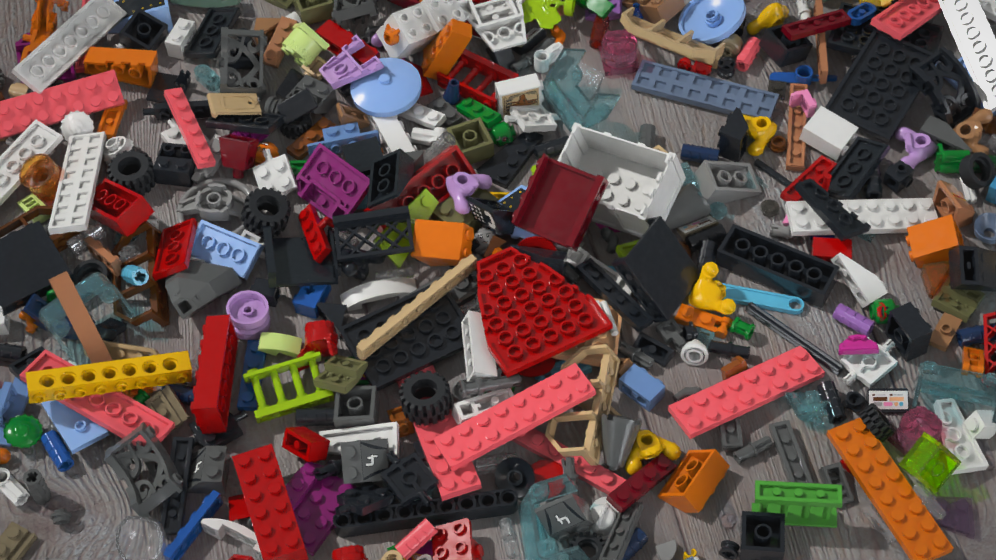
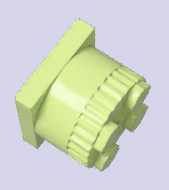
M305 22L296 23L292 27L293 31L282 43L283 47L281 50L286 55L293 56L295 58L294 62L301 67L303 64L309 66L321 51L327 50L329 44Z

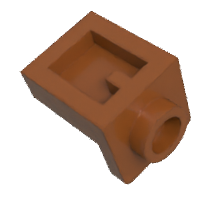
M402 406L387 410L390 422H397L399 424V438L415 433L413 423L404 416Z

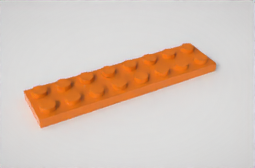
M860 417L827 430V437L910 560H935L953 551L954 547L879 439L875 438Z

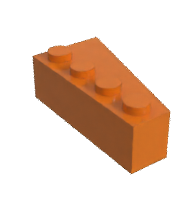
M451 19L423 49L421 68H423L424 77L437 80L438 71L445 75L449 73L472 39L471 24Z
M90 47L83 62L86 74L96 75L115 70L118 81L151 88L159 72L157 51Z

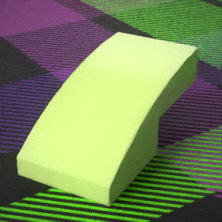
M262 332L260 334L258 351L274 356L282 353L297 358L301 350L302 338L281 333Z

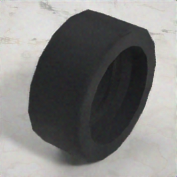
M976 152L962 158L959 165V173L963 183L968 188L974 190L987 187L995 178V166L987 154ZM974 161L979 165L981 169V180H979L974 174Z
M90 259L83 261L73 271L74 285L78 292L85 296L99 295L110 285L111 278L108 268L99 260ZM90 272L102 273V277L95 283H81L84 275Z

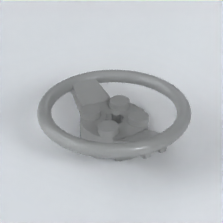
M212 178L202 181L191 187L179 200L177 221L181 223L185 221L184 215L198 213L202 220L212 222L227 221L230 215L241 217L245 200L232 195L225 185L241 190L246 196L249 195L251 189L242 182L230 178ZM242 224L232 232L241 235L248 227L245 228Z

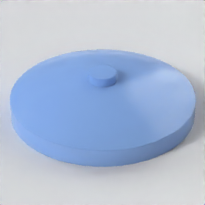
M691 0L680 14L678 21L679 30L682 35L693 30L692 39L703 44L711 45L718 43L732 35L744 21L746 16L744 0Z
M380 58L379 60L384 65V68L351 82L350 92L356 107L365 114L374 117H392L407 111L417 102L422 91L421 77L418 70L411 63L403 59Z

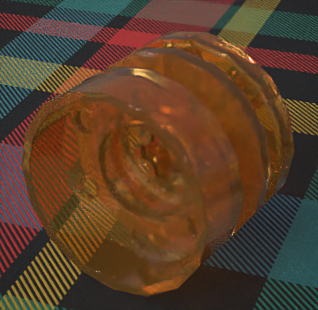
M35 154L22 164L19 170V179L38 199L45 202L54 201L62 168L48 155Z

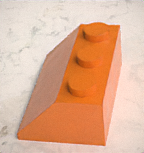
M716 449L689 450L658 494V497L685 513H699L704 508L708 498L715 492V488L720 480L725 477L730 465Z

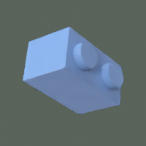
M633 364L619 378V390L649 412L665 397V385L660 379H655L646 369L636 364Z

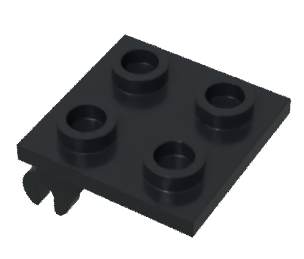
M183 69L179 75L158 72L146 100L167 103L164 97V90L182 87L185 94L191 81V73L187 70L185 74Z

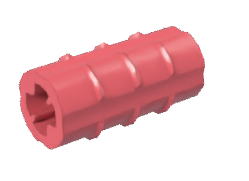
M754 36L748 38L736 57L735 68L742 72L749 69L761 49L759 45L761 40Z
M425 518L394 547L408 560L431 540L438 531Z

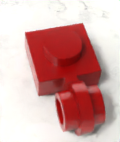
M686 57L680 59L677 63V68L706 76H709L712 71V65L695 61L694 65H691L690 59Z

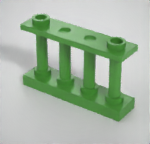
M755 480V503H752V512L785 514V525L837 528V508H842V485Z

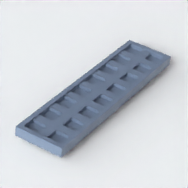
M642 60L631 84V89L713 111L730 114L737 107L740 108L743 115L752 117L764 116L770 120L779 99V94L647 60Z

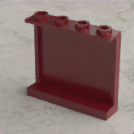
M543 153L536 163L534 174L528 180L526 192H523L520 197L518 209L512 214L511 223L520 229L577 252L609 182L603 176L598 174L597 176L549 158Z

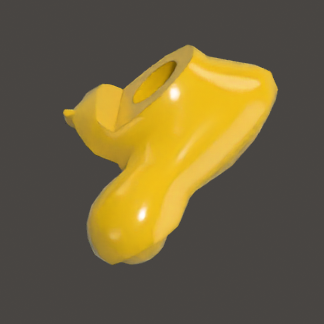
M778 2L769 4L762 10L757 19L748 23L747 33L756 35L764 28L767 29L783 24L784 20L789 16L788 7Z
M743 115L749 127L748 135L755 140L748 146L747 151L751 156H759L774 137L778 125L768 117Z
M707 262L702 266L700 277L690 292L689 304L699 309L731 315L736 311V303L733 299H724L726 297V286L719 280H713L719 272L718 265L714 262Z
M640 429L625 464L626 472L631 476L643 468L642 459H652L658 456L661 451L670 460H676L681 455V449L674 442L663 439L649 430Z

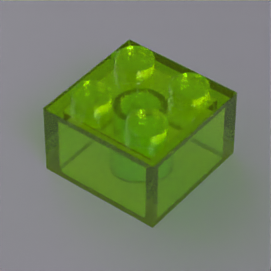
M924 432L898 465L917 482L936 494L960 465L961 461L942 443Z

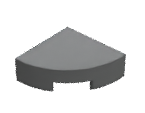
M675 540L655 546L659 560H672L676 554Z

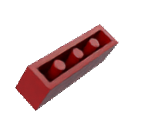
M330 19L315 30L329 44L327 50L336 56L342 52L341 48L345 44L349 45L353 41L351 39L354 36L352 32L345 30ZM363 39L361 40L365 46L351 55L359 65H362L375 55L380 59L379 51L375 47L368 45Z

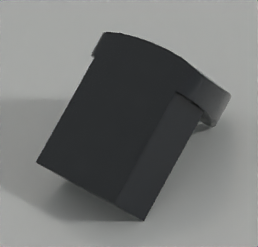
M110 317L102 323H98L96 328L102 340L113 342L117 335L126 331L127 323Z

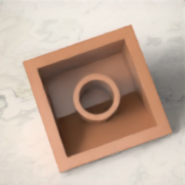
M942 180L937 181L933 203L938 214L941 217L952 214L958 228L971 224L975 213L972 205L968 204L963 194L954 185Z

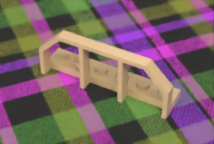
M634 7L627 9L621 14L620 22L624 26V33L694 61L712 65V68L718 69V61L722 58L726 43L722 42L716 48L693 40V30L681 35L665 29V19L653 24L633 16Z
M607 344L581 347L561 365L560 371L574 363L579 364L587 355L603 354L599 376L597 379L589 380L592 386L596 388L597 394L593 396L592 409L590 411L559 414L548 421L545 434L563 457L582 456L591 466L599 464L603 445L601 416L602 413L608 415L610 412L620 359ZM589 420L583 447L561 448L554 439L557 422Z

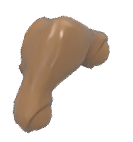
M983 108L978 110L973 116L953 128L971 148V154L982 152L989 155V148L979 144L978 141L982 137L983 127L981 124L989 123L993 119V113L990 109Z

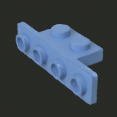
M354 122L322 129L324 141L307 144L310 157L319 143L336 155L343 153L341 147L343 145L377 136L379 145L381 143L378 130L360 133L358 123Z
M15 377L13 384L12 382L4 381L2 389H0V446L11 447V444L7 443V440L3 437L5 423L9 422V419L14 418L16 415H23L29 398L27 383L20 381L17 377Z

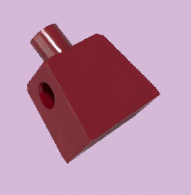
M233 134L219 137L222 165L233 168V178H244V170L254 167L259 139Z

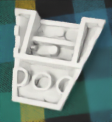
M472 0L457 1L469 23L493 52L527 43L522 0H491L476 5L473 4Z

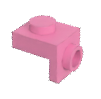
M808 89L791 93L790 107L800 105L806 117H812L815 114L817 102L815 98H812Z

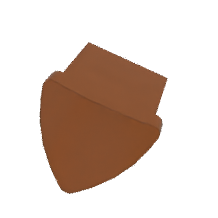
M735 356L731 359V363L721 368L723 380L748 370L745 359L741 356Z

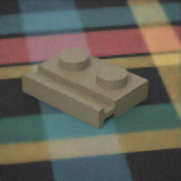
M166 385L162 391H158L145 401L148 408L175 422V428L171 432L181 426L184 421L191 418L169 385Z
M11 522L0 536V560H21L37 540L36 534H32L27 529Z

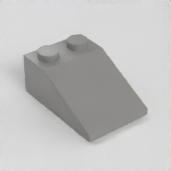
M704 160L694 173L701 194L708 204L728 203L762 193L750 163Z

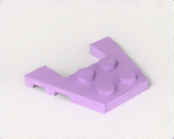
M357 34L351 38L353 41L349 45L345 44L341 48L342 52L337 57H331L319 69L321 75L334 90L384 68V65L376 55L362 65H359L351 55L365 46Z

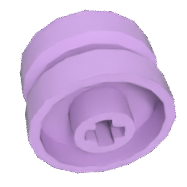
M247 290L234 294L228 300L226 312L227 315L230 314L238 339L256 340L260 338L262 332L269 330V305L264 295L256 291Z

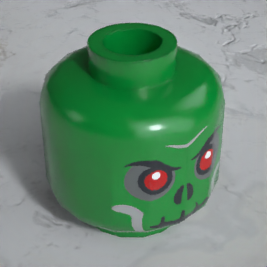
M505 121L492 126L489 131L490 137L497 147L508 145L514 140L513 136H516L514 126H510Z

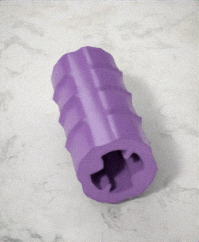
M842 303L836 307L832 318L867 337L871 334L876 323Z

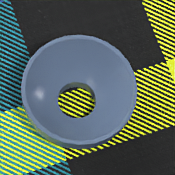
M983 213L974 221V234L982 242L996 244V213ZM991 231L995 236L987 237L984 235V232Z

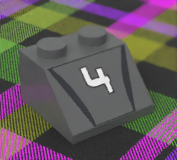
M388 438L340 443L344 484L383 481L380 473L390 467V460L386 456L389 452Z
M205 446L193 453L187 493L210 494L215 490L220 494H226L231 459L227 446Z
M573 493L534 509L548 535L559 541L568 539L570 534L575 532H585L589 529V526L595 524L588 502Z

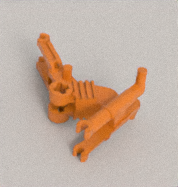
M35 0L37 7L31 19L30 35L23 34L22 38L23 41L30 42V45L24 47L20 62L57 30V13L53 12L54 4H57L61 11L68 12L69 1Z

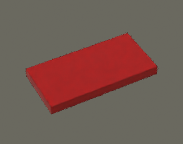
M195 218L162 230L152 273L155 281L188 269L198 221Z

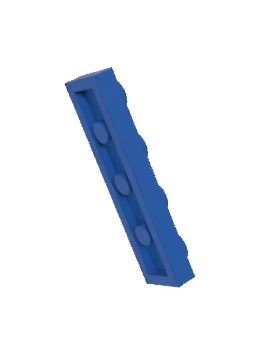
M259 340L247 341L237 402L238 411L243 409L245 411H255L258 408L252 383L245 384L243 374L253 368L258 370L265 368L267 353L258 351ZM260 379L259 381H260V385H261V387H262V381H263V379Z
M213 490L210 495L203 499L199 509L191 514L185 527H182L174 541L166 546L163 553L165 560L181 559L202 532V519L212 518L222 506L223 500L219 492Z

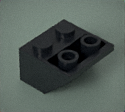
M736 107L734 112L728 115L725 126L722 125L718 136H720L717 148L720 149L719 156L733 162H740L747 147L749 127L740 108Z
M162 143L153 166L156 184L192 187L193 181L191 178L196 165L188 146L184 144Z

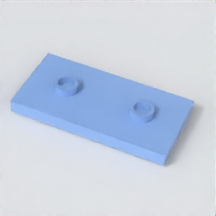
M201 219L196 230L191 256L203 259L206 263L232 267L239 277L247 280L264 246Z
M56 400L41 403L72 454L109 436L107 429Z

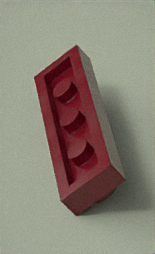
M843 9L782 25L781 31L790 41L850 25L852 19Z
M661 453L609 493L606 500L622 513L673 473L677 465Z

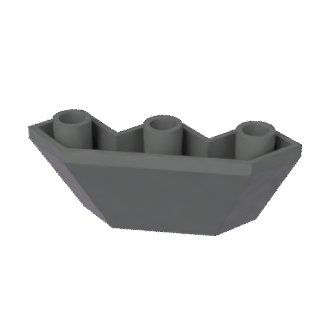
M190 260L188 269L167 276L165 280V287L170 300L183 320L193 317L220 296L231 293L243 284L232 267Z

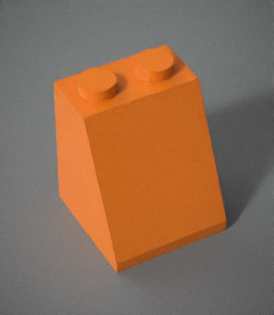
M952 214L907 227L908 235L905 237L908 246H911L909 256L911 262H915L918 268L949 267L948 251L957 246H964L962 234Z
M415 219L413 233L414 252H411L410 256L429 266H457L461 259L467 258L472 254L474 228L465 223Z

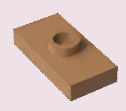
M944 312L932 333L929 345L946 352L963 320Z

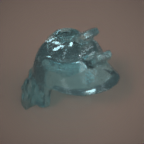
M817 390L784 393L785 399L792 406L798 419L805 421V423L814 422L816 426L825 424L821 417H828L825 407L830 401H822Z

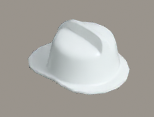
M601 497L591 505L590 511L595 524L589 526L587 530L590 531V535H593V532L597 533V538L601 536L603 540H607L619 512L606 500L607 497Z

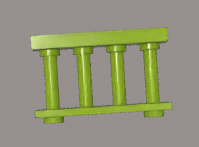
M310 351L302 357L259 370L253 368L243 374L245 384L252 383L259 406L254 411L257 424L295 413L297 408H312L334 401L333 392L330 390L316 387L315 393H305L298 372V368L309 365L313 379L320 375L317 362L322 361L320 351ZM286 371H290L297 392L296 398L292 400L285 398L278 375ZM270 376L278 399L277 404L272 406L266 405L259 381Z

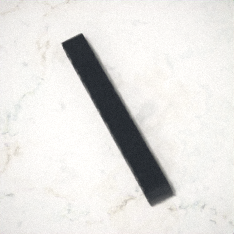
M507 488L463 494L444 501L441 498L431 499L433 503L429 504L428 507L421 500L413 501L405 507L401 503L391 504L364 516L355 512H346L340 516L335 514L333 525L335 533L339 537L347 538L412 529L425 518L432 525H440L464 518L476 520L505 516L517 512L518 495L515 490ZM511 500V501H513V502H511V503H506L505 501ZM491 503L492 505L485 506L484 504ZM471 506V508L465 509L464 507ZM444 509H451L448 512L443 511ZM423 512H430L427 515L422 514ZM405 514H408V515H409V516L406 517V518L401 517V516H403V515H405ZM342 523H347L345 526H339Z

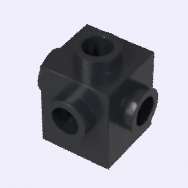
M899 160L887 168L883 184L897 194L912 184L914 169Z

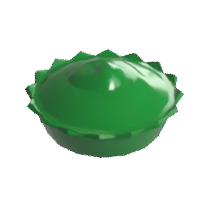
M16 415L14 418H10L9 422L5 423L3 437L13 447L29 448L41 439L43 425L33 415Z

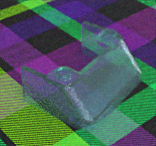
M563 48L543 81L544 90H541L545 99L570 132H572L571 128L574 122L581 124L582 127L590 128L607 119L621 97L619 94L598 93L592 103L578 86L583 76L578 64L586 53L585 49Z
M99 272L93 273L75 285L84 304L98 295L101 301L106 304L118 301L129 317H134L132 307L118 288L104 274ZM58 298L41 308L39 320L70 361L73 359L72 354L61 340L69 333L70 325L65 318L67 315Z
M925 361L919 365L913 387V407H917L919 393L922 392L991 406L992 423H996V374H982L937 365L933 361Z
M567 474L534 483L519 505L518 512L525 560H590L578 545L559 551L558 544L553 539H545L544 527L534 510L540 507V503L578 491V487Z

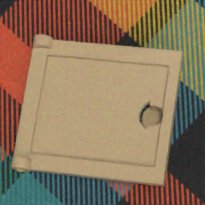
M256 93L207 94L213 118H216L218 115H262Z

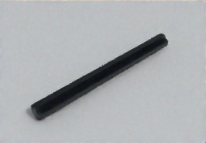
M750 302L746 306L745 311L796 347L801 346L806 349L816 361L836 375L843 371V364L758 305Z

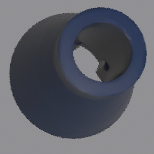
M457 79L449 80L443 94V99L450 105H455L460 101L459 81Z

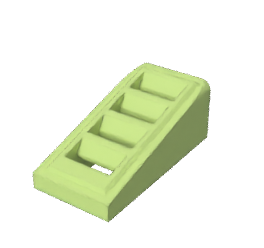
M33 193L17 202L24 212L36 206H46ZM39 215L32 219V222L40 221V223H43L51 218V215Z

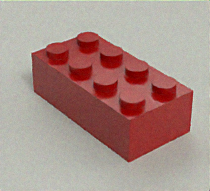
M105 178L96 186L90 218L128 237L143 222L149 219L154 210L142 195Z

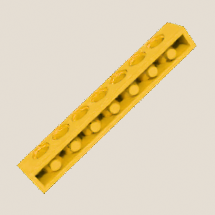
M188 351L25 372L29 404L192 381V367Z

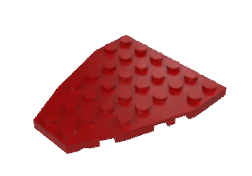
M510 246L477 261V295L487 347L507 378L613 329L612 322L590 294L585 295L579 291L577 285H571L566 282L564 276L548 265L532 261L531 256L520 253L517 249Z

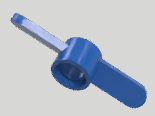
M800 65L796 68L795 72H773L770 74L769 80L772 83L808 84L810 86L812 81L819 82V76L813 75V69L810 66ZM836 75L827 76V82L837 81Z

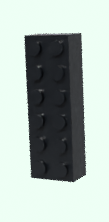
M735 224L732 225L721 243L716 256V264L791 296L799 297L803 301L820 308L824 306L836 284L840 266Z

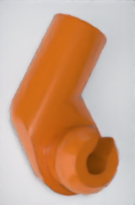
M554 25L553 29H550L551 35L556 39L555 43L560 42L563 45L566 34L558 25Z
M22 310L19 318L26 321L27 326L25 330L32 334L35 333L36 328L39 326L34 324L35 319Z

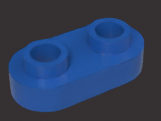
M863 2L850 9L847 14L852 19L851 25L858 26L873 18L876 13V6L872 3Z

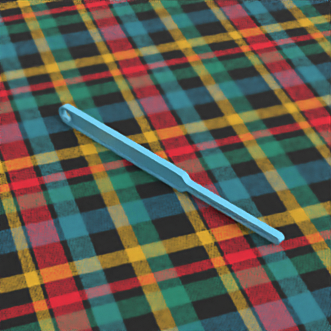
M608 266V267H610L611 269H613L614 271H616L613 266ZM722 283L726 286V297L724 299H733L736 304L747 306L750 302H753L762 309L798 315L804 310V301L799 297ZM797 302L801 305V308L792 309L789 304Z

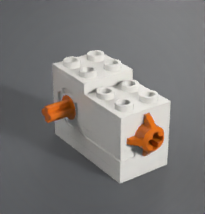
M419 0V4L392 13L384 22V25L376 31L389 57L403 59L423 51L451 19L466 22L467 18L457 0Z

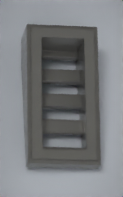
M841 462L821 467L818 470L823 484H832L831 481L835 480L840 481L837 485H842V495L846 494L847 498L842 499V505L855 501ZM836 473L837 476L830 477L829 474Z

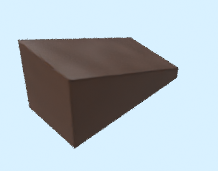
M493 235L482 259L491 255L495 248L501 247L506 241Z

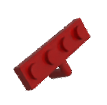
M821 155L781 192L780 198L784 201H802L803 198L794 188L798 182L810 178L828 192L832 178L830 173L837 163Z
M309 204L300 212L298 219L313 259L320 264L332 251L324 228L327 225L334 228L333 219L326 216L320 221L315 206Z

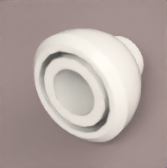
M697 339L689 341L681 350V358L688 365H702L708 360L707 347Z

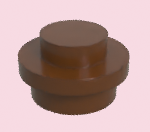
M774 136L769 141V149L775 153L784 152L787 148V142L782 136Z

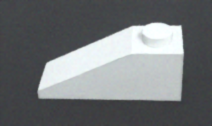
M841 252L831 259L833 264L840 266V275L862 308L888 293L885 284L875 274Z
M511 388L500 389L454 403L452 416L457 425L514 396Z

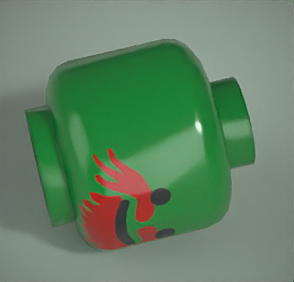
M890 298L876 299L869 307L870 319L874 320L878 325L887 324L890 310L899 307V305H896L894 300Z

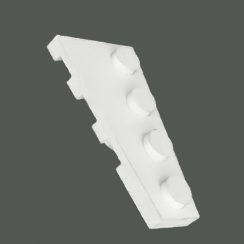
M954 398L936 400L933 406L951 475L986 470L989 464L976 439L972 438L964 424L965 419Z
M397 422L319 431V435L330 440L327 454L341 455V442L388 438L389 453L394 451L399 458V424Z

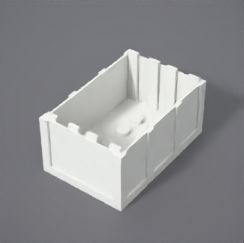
M574 122L571 128L572 132L557 161L595 176L597 174L603 176L609 182L591 221L640 238L649 228V224L646 222L647 219L661 216L666 221L686 178L677 155L672 152L666 153L647 147L640 142L637 144L614 137L608 132L602 133L582 127L581 124Z

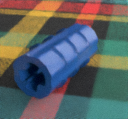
M55 430L44 433L41 437V442L58 471L65 472L71 469L74 465V460L70 452H68L66 445L62 442L61 437Z

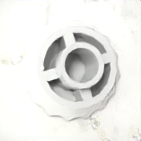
M78 110L75 112L70 111L68 115H65L60 127L62 130L61 135L64 136L66 141H69V137L73 135L93 133L95 128L90 115Z
M124 136L110 138L106 142L103 152L106 164L111 163V159L113 157L116 158L118 153L122 154L125 150L127 152L130 151L134 146L133 141Z

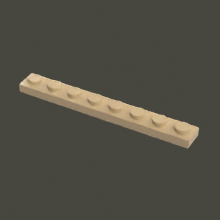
M470 254L467 258L461 259L457 266L446 271L444 276L438 281H434L425 292H420L415 300L410 304H405L400 312L389 317L387 322L381 327H377L368 338L362 339L356 346L357 357L364 361L476 270L477 258Z

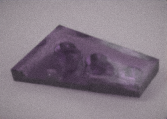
M918 495L938 526L947 528V531L953 533L957 531L966 534V537L974 539L972 498Z

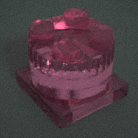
M626 29L607 31L602 39V46H599L604 75L612 76L637 72L639 63L635 36Z
M917 406L903 414L899 428L887 440L916 466H920L943 446L941 438L942 421L938 418V415L928 410L925 406Z

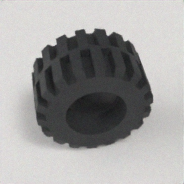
M131 149L128 152L125 150L122 154L118 153L116 158L113 157L111 163L108 164L107 173L109 179L125 188L144 196L146 192L149 193L151 188L155 187L156 180L153 173L154 165L152 159L147 153H142L141 150L135 151V149Z
M262 187V190L257 188L254 192L251 191L245 199L241 213L244 227H248L249 232H254L257 236L261 235L262 238L263 226H271L272 238L274 235H280L281 231L285 230L291 213L290 202L286 201L287 197L281 195L279 190L277 192L274 191V188L267 189ZM259 210H267L271 212L273 215H265L261 213Z
M419 371L416 375L414 373L411 374V378H406L400 386L399 396L404 416L409 418L410 422H416L417 425L423 423L427 426L429 423L436 424L438 420L442 421L445 419L444 415H449L450 409H452V398L449 383L443 375L439 376L437 372L431 373V371L423 373V371ZM423 397H431V398H429V399H424V400L421 399V398H423Z

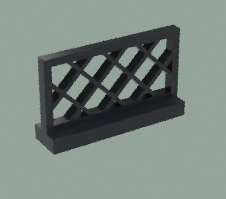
M408 206L332 216L338 262L414 252L411 217ZM407 222V227L403 232L395 228L399 223ZM379 226H387L389 229L384 234L377 231ZM362 228L370 230L365 237L358 234ZM341 231L351 233L346 240L339 237V232ZM392 231L399 234L394 242L387 238ZM373 233L380 237L376 244L368 240ZM354 236L362 240L356 247L349 243ZM402 238H405L409 241L410 246L401 247L398 243ZM384 240L391 244L388 249L382 250L379 248V245ZM365 243L372 247L369 252L363 253L359 250ZM345 246L353 250L349 255L341 256V251Z

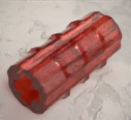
M597 15L595 16L589 40L590 47L600 50L605 45L610 22L608 16L604 20Z

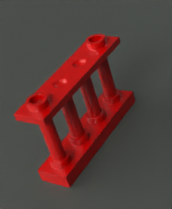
M464 49L458 58V63L447 75L439 71L437 72L438 86L446 89L449 80L454 79L463 67L471 69V72L463 81H459L460 96L465 99L471 97L498 112L495 92L491 96L482 92L492 81L499 82L519 77V74L467 49ZM477 74L486 76L476 89L468 86Z

